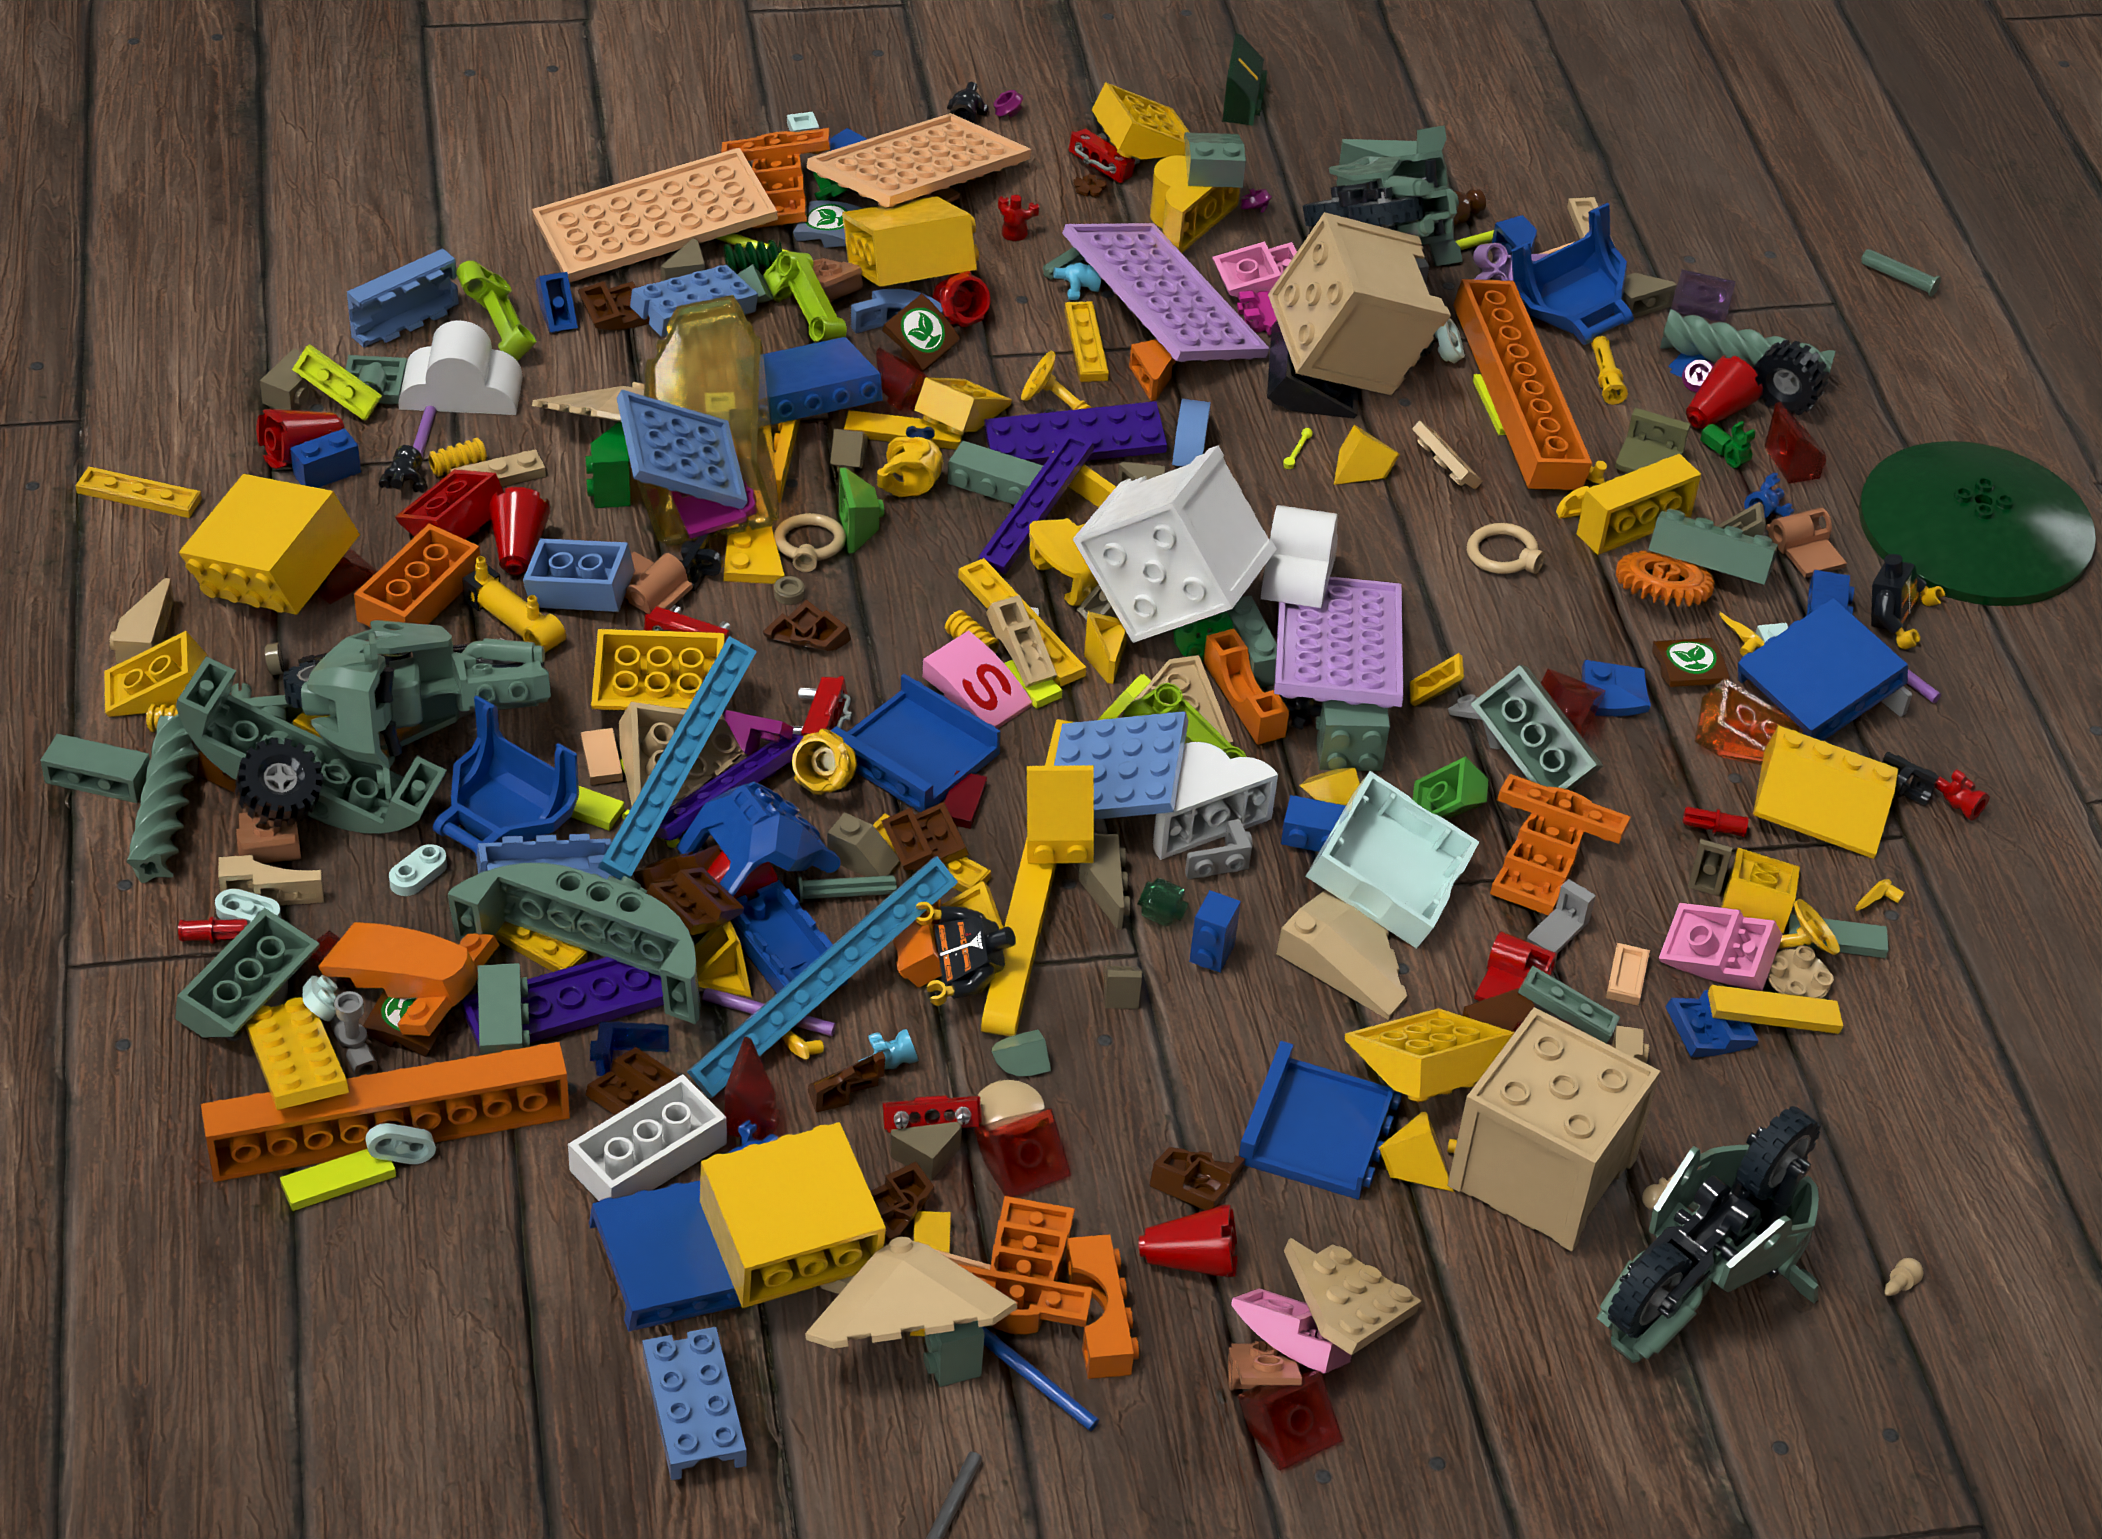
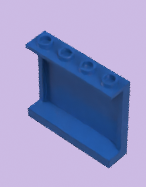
M846 337L737 360L740 388L742 390L754 388L769 405L771 424L883 400L881 373Z
M1832 598L1825 604L1815 607L1803 619L1794 621L1788 629L1778 636L1769 638L1763 646L1753 653L1744 655L1738 662V681L1742 684L1749 679L1803 730L1804 735L1824 741L1907 684L1908 664L1838 601Z
M906 674L901 675V691L851 730L846 732L838 726L830 730L842 737L844 742L855 751L857 759L856 773L919 812L939 804L947 797L948 791L970 773L976 774L1000 754V730Z
M1280 1041L1242 1137L1239 1156L1245 1158V1166L1359 1200L1363 1187L1370 1188L1376 1169L1371 1167L1372 1162H1379L1382 1155L1379 1147L1384 1142L1380 1140L1382 1135L1389 1136L1394 1119L1390 1112L1391 1110L1398 1111L1403 1093L1394 1091L1391 1087L1293 1059L1294 1044Z
M700 1180L685 1184L675 1183L669 1187L652 1191L641 1190L633 1195L619 1198L609 1197L592 1203L589 1226L590 1228L597 1227L622 1293L626 1304L624 1321L628 1332L741 1306L700 1204Z

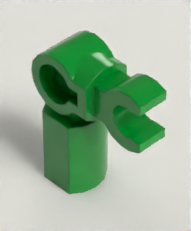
M1743 421L1732 427V436L1715 424H1709L1702 430L1700 441L1724 456L1730 467L1737 468L1752 459V443L1750 441L1755 438L1756 433L1754 429L1745 433Z

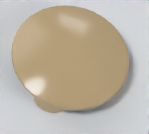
M1804 945L1798 946L1796 949L1777 952L1767 977L1771 986L1780 994L1819 999L1827 995L1834 981L1833 975L1829 972L1826 965L1815 956L1814 950Z
M1015 1080L997 1081L983 1088L978 1094L981 1097L982 1123L979 1124H982L994 1133L1004 1135L1007 1140L1017 1141L1022 1139L1024 1133L1033 1130L1043 1118V1099L1033 1087L1026 1083Z

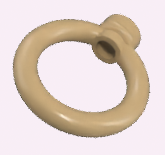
M814 513L789 517L781 522L774 532L778 550L785 556L792 558L793 566L801 572L813 571L816 568L817 561L837 554L843 548L846 541L845 530L839 522L831 517ZM815 525L830 530L834 535V539L829 545L815 549L810 544H803L797 548L787 542L786 535L794 528Z
M1493 523L1485 525L1476 530L1467 542V553L1471 561L1479 568L1492 573L1510 574L1526 569L1528 572L1537 574L1545 559V552L1538 550L1535 537L1526 529L1514 524ZM1509 535L1521 540L1526 548L1522 550L1519 559L1510 562H1498L1484 557L1479 551V544L1490 536Z

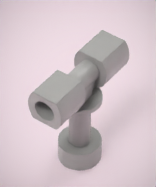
M343 992L334 1001L336 1016L331 1019V1028L340 1046H347L346 1058L355 1076L375 1074L378 1064L369 1046L364 1043L367 1038V1031L364 1026L358 1023V1019L364 1013L363 999L356 992Z

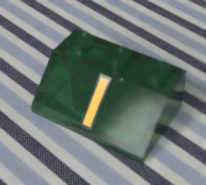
M1237 33L1235 34L1227 75L1222 122L1253 126L1255 115L1260 116L1268 70H1263L1264 59L1241 34Z

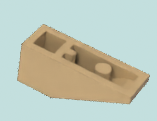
M164 578L119 619L116 631H112L110 635V649L115 650L117 663L128 660L162 643L174 604L171 578Z

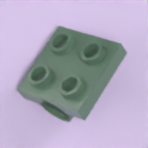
M348 355L345 370L381 394L382 398L378 403L398 404L407 358Z

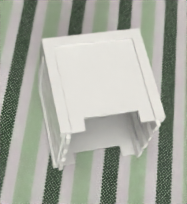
M1219 445L1209 448L1205 454L1197 456L1191 464L1146 480V477L1143 476L1133 481L1127 479L1120 482L1073 538L1074 543L1133 643L1233 609L1277 550L1273 541L1268 538L1236 479L1227 467L1223 458L1224 454Z

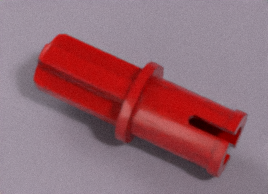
M1686 807L1682 820L1685 825L1710 829L1713 834L1722 832L1745 837L1749 818L1722 813L1720 809H1716V812Z
M210 917L209 920H180L178 936L181 942L209 940L213 944L217 940H233L248 925V921L245 919L217 920L216 917Z

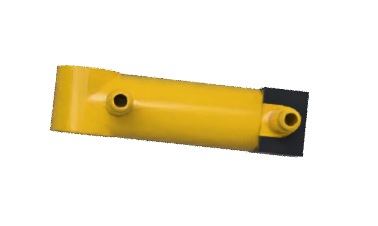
M479 556L476 558L475 571L462 578L463 595L466 603L477 611L483 608L520 635L524 642H534L536 646H544L545 653L566 640V630L561 621L552 614L546 616L541 614L535 595H530L527 598V602L501 583L500 574L487 565L485 557Z

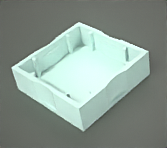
M1369 771L1354 791L1305 877L1342 901L1355 907L1364 915L1417 949L1434 928L1450 898L1453 884L1464 872L1479 841L1444 818L1422 808L1407 794Z

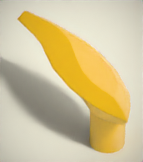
M1597 461L1594 467L1591 466L1587 480L1597 484L1604 483V473L1607 464L1604 461Z
M1722 612L1719 613L1723 621L1745 643L1740 649L1742 656L1747 653H1753L1756 648H1760L1765 644L1763 639L1753 630L1732 620Z
M1890 879L1881 880L1858 902L1855 910L1859 911L1871 903L1882 899L1883 896L1899 903L1905 892L1891 885Z
M791 1030L782 1036L787 1047L802 1059L807 1060L810 1057L809 1055L820 1054L824 1051V1045L821 1040L805 1042Z

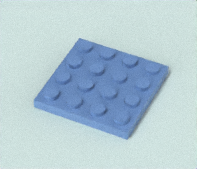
M623 389L617 396V403L634 479L642 483L664 487L671 491L689 494L699 499L714 501L724 506L744 508L748 500L727 420Z
M1186 711L1062 724L1054 766L1094 765V820L1174 812L1189 721Z

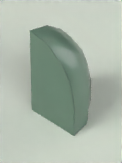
M753 264L737 274L758 293L757 304L766 303L773 299L763 275Z
M1038 1029L1007 1037L992 1047V1054L996 1063L1007 1073L1015 1076H1033L1051 1071L1046 1041Z

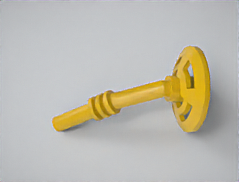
M1052 350L1046 353L1027 380L1021 395V400L1026 402L1036 396L1042 389L1045 391L1051 390L1072 410L1091 408L1084 400L1080 401L1056 381V377L1052 375L1056 353Z
M1802 899L1796 900L1794 908L1801 927L1796 930L1797 933L1782 935L1778 949L1814 943L1832 955L1838 954L1840 952L1839 944L1826 922L1807 902Z

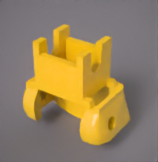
M1068 518L1033 521L1029 525V551L1033 565L1038 570H1047L1054 567L1061 573L1072 577L1071 592L1066 593L1064 599L1069 605L1080 606L1098 584L1073 541V538L1085 524L1077 526Z

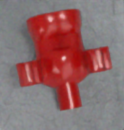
M1019 195L1011 196L1010 205L1008 197L1006 199L1003 196L998 198V209H1000L1001 214L1004 216L1002 236L1006 240L1020 241L1028 235L1027 220L1039 215L1038 203L1034 205L1031 202L1028 210H1025L1021 207L1022 198Z
M1958 769L1953 772L1951 776L1953 781L1951 783L1940 776L1935 788L1943 793L1945 799L1953 808L1961 809L1971 821L1975 820L1987 806L1990 796L1981 790L1974 791L1976 788L1975 784Z

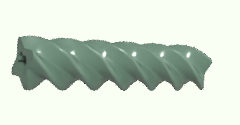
M1670 309L1660 348L1668 349L1674 347L1682 354L1690 356L1702 354L1712 362H1716L1724 355H1726V358L1737 356L1753 368L1769 347L1778 341L1781 344L1786 339L1779 336L1764 338L1759 332L1752 329L1737 331L1730 324L1724 322L1709 324L1700 316L1689 315L1682 317L1678 312ZM1800 343V347L1803 348L1805 345L1811 347L1809 352L1812 354L1817 352L1820 355L1818 361H1824L1826 364V368L1823 371L1830 374L1836 351L1827 350L1819 352L1818 349L1810 344Z
M179 714L175 716H159L157 735L153 741L151 759L146 772V782L141 794V806L135 820V831L130 843V855L126 862L133 867L141 883H146L155 877L171 878L174 876L166 865L168 858L179 853V849L173 844L171 836L175 832L184 829V825L179 821L176 812L180 808L189 805V801L183 795L181 789L187 783L194 781V777L187 769V764L199 757V753L194 749L192 739L186 732Z

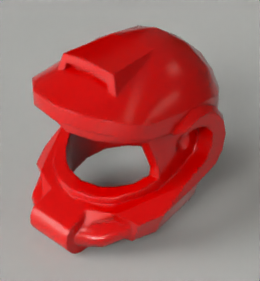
M971 271L949 275L948 279L939 282L935 286L932 295L933 299L941 303L944 317L947 316L949 323L958 324L961 327H968L984 320V314L990 305V292L982 279L972 275Z

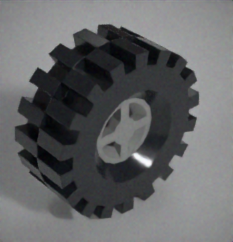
M1783 340L1781 344L1778 341L1769 347L1754 365L1753 369L1758 374L1755 380L1758 386L1761 383L1763 386L1762 396L1759 399L1764 397L1767 400L1765 405L1768 408L1773 405L1776 407L1774 411L1779 413L1785 410V415L1791 416L1794 412L1796 415H1801L1804 411H1809L1828 387L1829 382L1826 380L1829 378V372L1823 371L1826 368V364L1824 361H1818L1820 355L1817 352L1814 354L1809 352L1810 346L1805 345L1802 348L1799 341H1794L1791 345L1789 340Z
M271 738L267 746L264 740L258 742L255 750L251 747L246 751L245 758L242 757L235 783L236 797H240L239 805L242 809L249 807L247 815L252 819L259 815V823L264 825L267 824L268 820L274 821L273 827H281L282 821H287V825L291 826L295 825L297 817L300 821H303L307 818L308 812H313L320 796L323 783V774H320L322 769L320 761L314 763L316 755L312 751L307 754L304 753L305 745L299 743L297 747L291 746V739L285 738L284 744H278V738Z

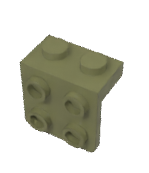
M1635 408L1631 416L1627 438L1618 455L1615 467L1630 473L1679 453L1683 455L1691 424Z

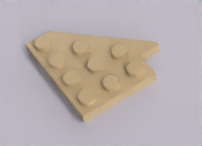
M1199 655L1169 659L1154 676L1151 683L1135 699L1142 698L1163 683L1175 684L1182 691L1183 698L1233 746L1234 741Z
M1290 1238L1284 1249L1286 1258L1320 1335L1350 1355L1361 1350L1417 1313L1422 1300L1412 1295L1407 1287L1388 1280L1382 1276L1377 1268L1363 1264L1352 1257V1254L1343 1247L1332 1244L1316 1254Z

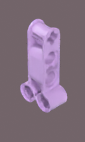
M1482 244L1475 249L1473 254L1474 262L1479 268H1482V273L1477 275L1475 280H1490L1492 278V280L1513 281L1511 255H1508L1506 248L1502 244ZM1489 250H1491L1493 254V259L1491 262L1488 259ZM1531 254L1532 261H1537L1549 254Z

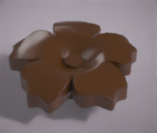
M1090 173L1087 176H1083V179L1076 177L1073 180L1076 192L1083 196H1099L1102 190L1106 188V181L1096 180V176Z

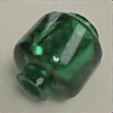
M1157 878L1153 883L1147 881L1137 905L1141 906L1143 917L1160 925L1169 926L1175 919L1182 920L1189 903L1183 901L1185 897L1184 888L1163 878Z

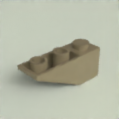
M1094 834V863H1078L1079 881L1116 929L1122 930L1123 917L1130 914V898L1123 895V891H1127L1128 875L1127 872H1121V867H1125V848H1119L1118 834Z

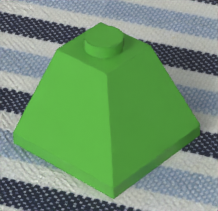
M839 468V517L846 533L848 553H854L879 530V517H884V504L882 499H877L875 487L847 468Z
M1465 756L1416 780L1412 800L1427 811L1448 819L1470 809L1477 808L1487 802L1489 779Z

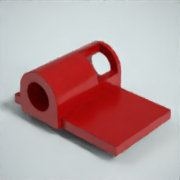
M1502 931L1499 932L1489 955L1488 971L1477 989L1474 999L1482 1001L1520 988L1532 966L1551 976L1555 968L1557 953Z

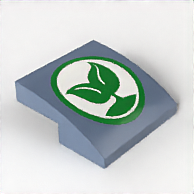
M810 201L807 206V222H799L793 231L796 242L821 239L824 248L846 246L842 212L863 208L838 201Z

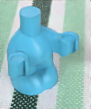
M1075 263L1068 265L1066 268H1054V279H1064V281L1070 283L1071 289L1067 293L1068 300H1079L1081 287H1088L1089 290L1094 292L1099 291L1101 278L1091 265Z
M907 1029L900 1031L896 1039L885 1042L879 1032L868 1035L870 1044L874 1049L873 1055L883 1051L885 1069H896L901 1063L910 1064L919 1061Z

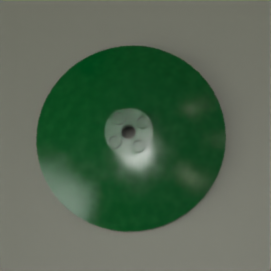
M1942 441L1919 444L1897 451L1881 461L1871 471L1865 481L1859 501L1861 527L1877 554L1883 560L1889 554L1902 556L1903 562L1912 563L1916 566L1917 575L1927 582L1926 586L1928 588L1940 586L1945 592V597L1958 601L1988 606H2019L2050 599L2068 590L2079 581L2087 570L2095 549V526L2086 505L2078 494L2060 477L2037 462L1994 446L1971 442Z

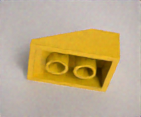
M925 377L914 410L924 414V420L934 424L942 422L948 425L947 430L964 435V432H976L984 426V419L996 417L1011 405L1012 399L966 379Z
M184 631L105 670L106 715L112 717L147 713L152 703H156L158 707L166 704L169 708L171 705H176L177 699L205 657H208L207 653L187 631Z
M1094 765L1027 766L1028 863H1094Z
M1737 847L1721 908L1740 910L1743 916L1748 918L1773 920L1776 922L1781 933H1784L1796 899L1800 867Z

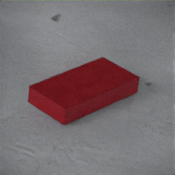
M970 773L948 791L944 803L956 826L971 829L987 786L986 776Z

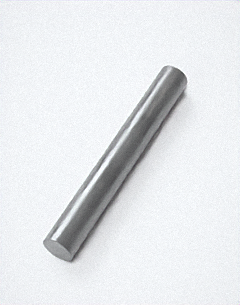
M973 1451L968 1453L926 1539L944 1538L982 1461L980 1454Z

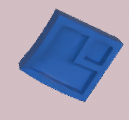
M1584 660L1582 665V708L1584 715L1628 716L1649 711L1651 702L1646 688L1645 669Z

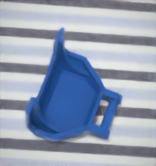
M1609 203L1588 212L1589 232L1584 238L1537 261H1532L1531 243L1529 241L1511 249L1513 281L1527 312L1539 320L1572 334L1574 333L1583 345L1592 342L1594 337L1621 324L1627 325L1634 321L1631 310L1623 301L1627 261L1615 248L1610 236Z
M479 696L474 697L477 738L471 750L454 763L451 806L438 816L433 824L434 832L441 836H449L474 851L476 857L478 843L502 842V838L507 836H523V842L535 839L536 835H546L554 832L572 816L579 797L577 753L557 743L555 768L506 740L499 731L497 706ZM458 825L464 826L465 830L458 827Z
M755 781L729 789L706 802L676 846L680 854L691 851L695 854L708 837L712 835L731 861L729 870L719 884L733 897L747 876L765 862L773 863L787 871H805L809 867L814 866L827 873L835 872L841 864L837 854L829 850L822 842L816 827L799 814L800 810L797 806L783 799L777 792Z

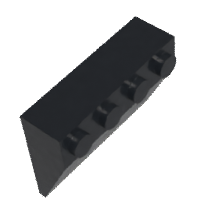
M1276 320L1271 326L1267 399L1290 411L1354 419L1358 415L1359 388L1296 374L1281 329Z

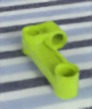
M780 252L777 259L763 275L774 300L780 302L794 294L809 323V335L813 341L823 342L845 337L847 332L846 323L842 318L837 317L813 270L811 255L802 252Z
M475 261L463 262L457 268L456 275L464 292L488 310L502 339L498 344V348L500 351L511 355L518 362L537 341L534 335L521 324L508 297V294L512 291L510 285L500 275L492 273Z
M1163 683L1142 698L1133 701L1123 712L1122 718L1186 711L1189 721L1185 743L1204 742L1212 744L1224 751L1230 759L1247 757L1243 750L1232 746L1183 698L1182 691L1175 684Z

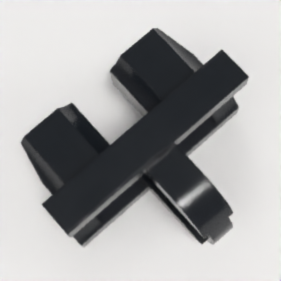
M710 533L699 536L696 541H685L681 547L683 560L679 561L686 570L688 581L693 585L690 591L697 589L705 575H718L724 566L720 554L714 551L709 544Z
M1887 752L1882 763L1898 768L1894 795L1900 798L1904 795L1926 806L1930 801L1940 776L1935 772L1923 769L1899 755L1896 756ZM1914 776L1911 784L1906 783L1908 779Z

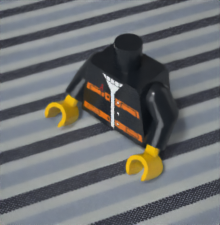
M1898 554L1887 555L1884 558L1882 568L1872 584L1871 627L1888 629L1891 634L1895 633L1897 635V644L1901 649L1915 647L1916 643L1920 641L1919 633L1915 629L1904 631L1903 626L1919 600V593H1921V600L1925 606H1934L1941 604L1938 598L1945 596L1943 588L1940 586L1928 588L1926 586L1927 582L1917 575L1914 564L1903 562L1902 556Z
M919 902L916 905V909L928 910L930 914L926 918L916 917L917 923L926 926L932 923L933 920L939 921V923L934 925L943 982L939 980L929 982L927 992L938 990L942 993L938 996L930 997L931 1003L940 1006L946 1002L949 996L956 999L980 994L992 981L995 974L1003 970L1005 966L1003 950L1016 944L1013 930L1010 927L999 929L998 924L986 919L983 913L965 907L940 906L939 910H935L928 902Z

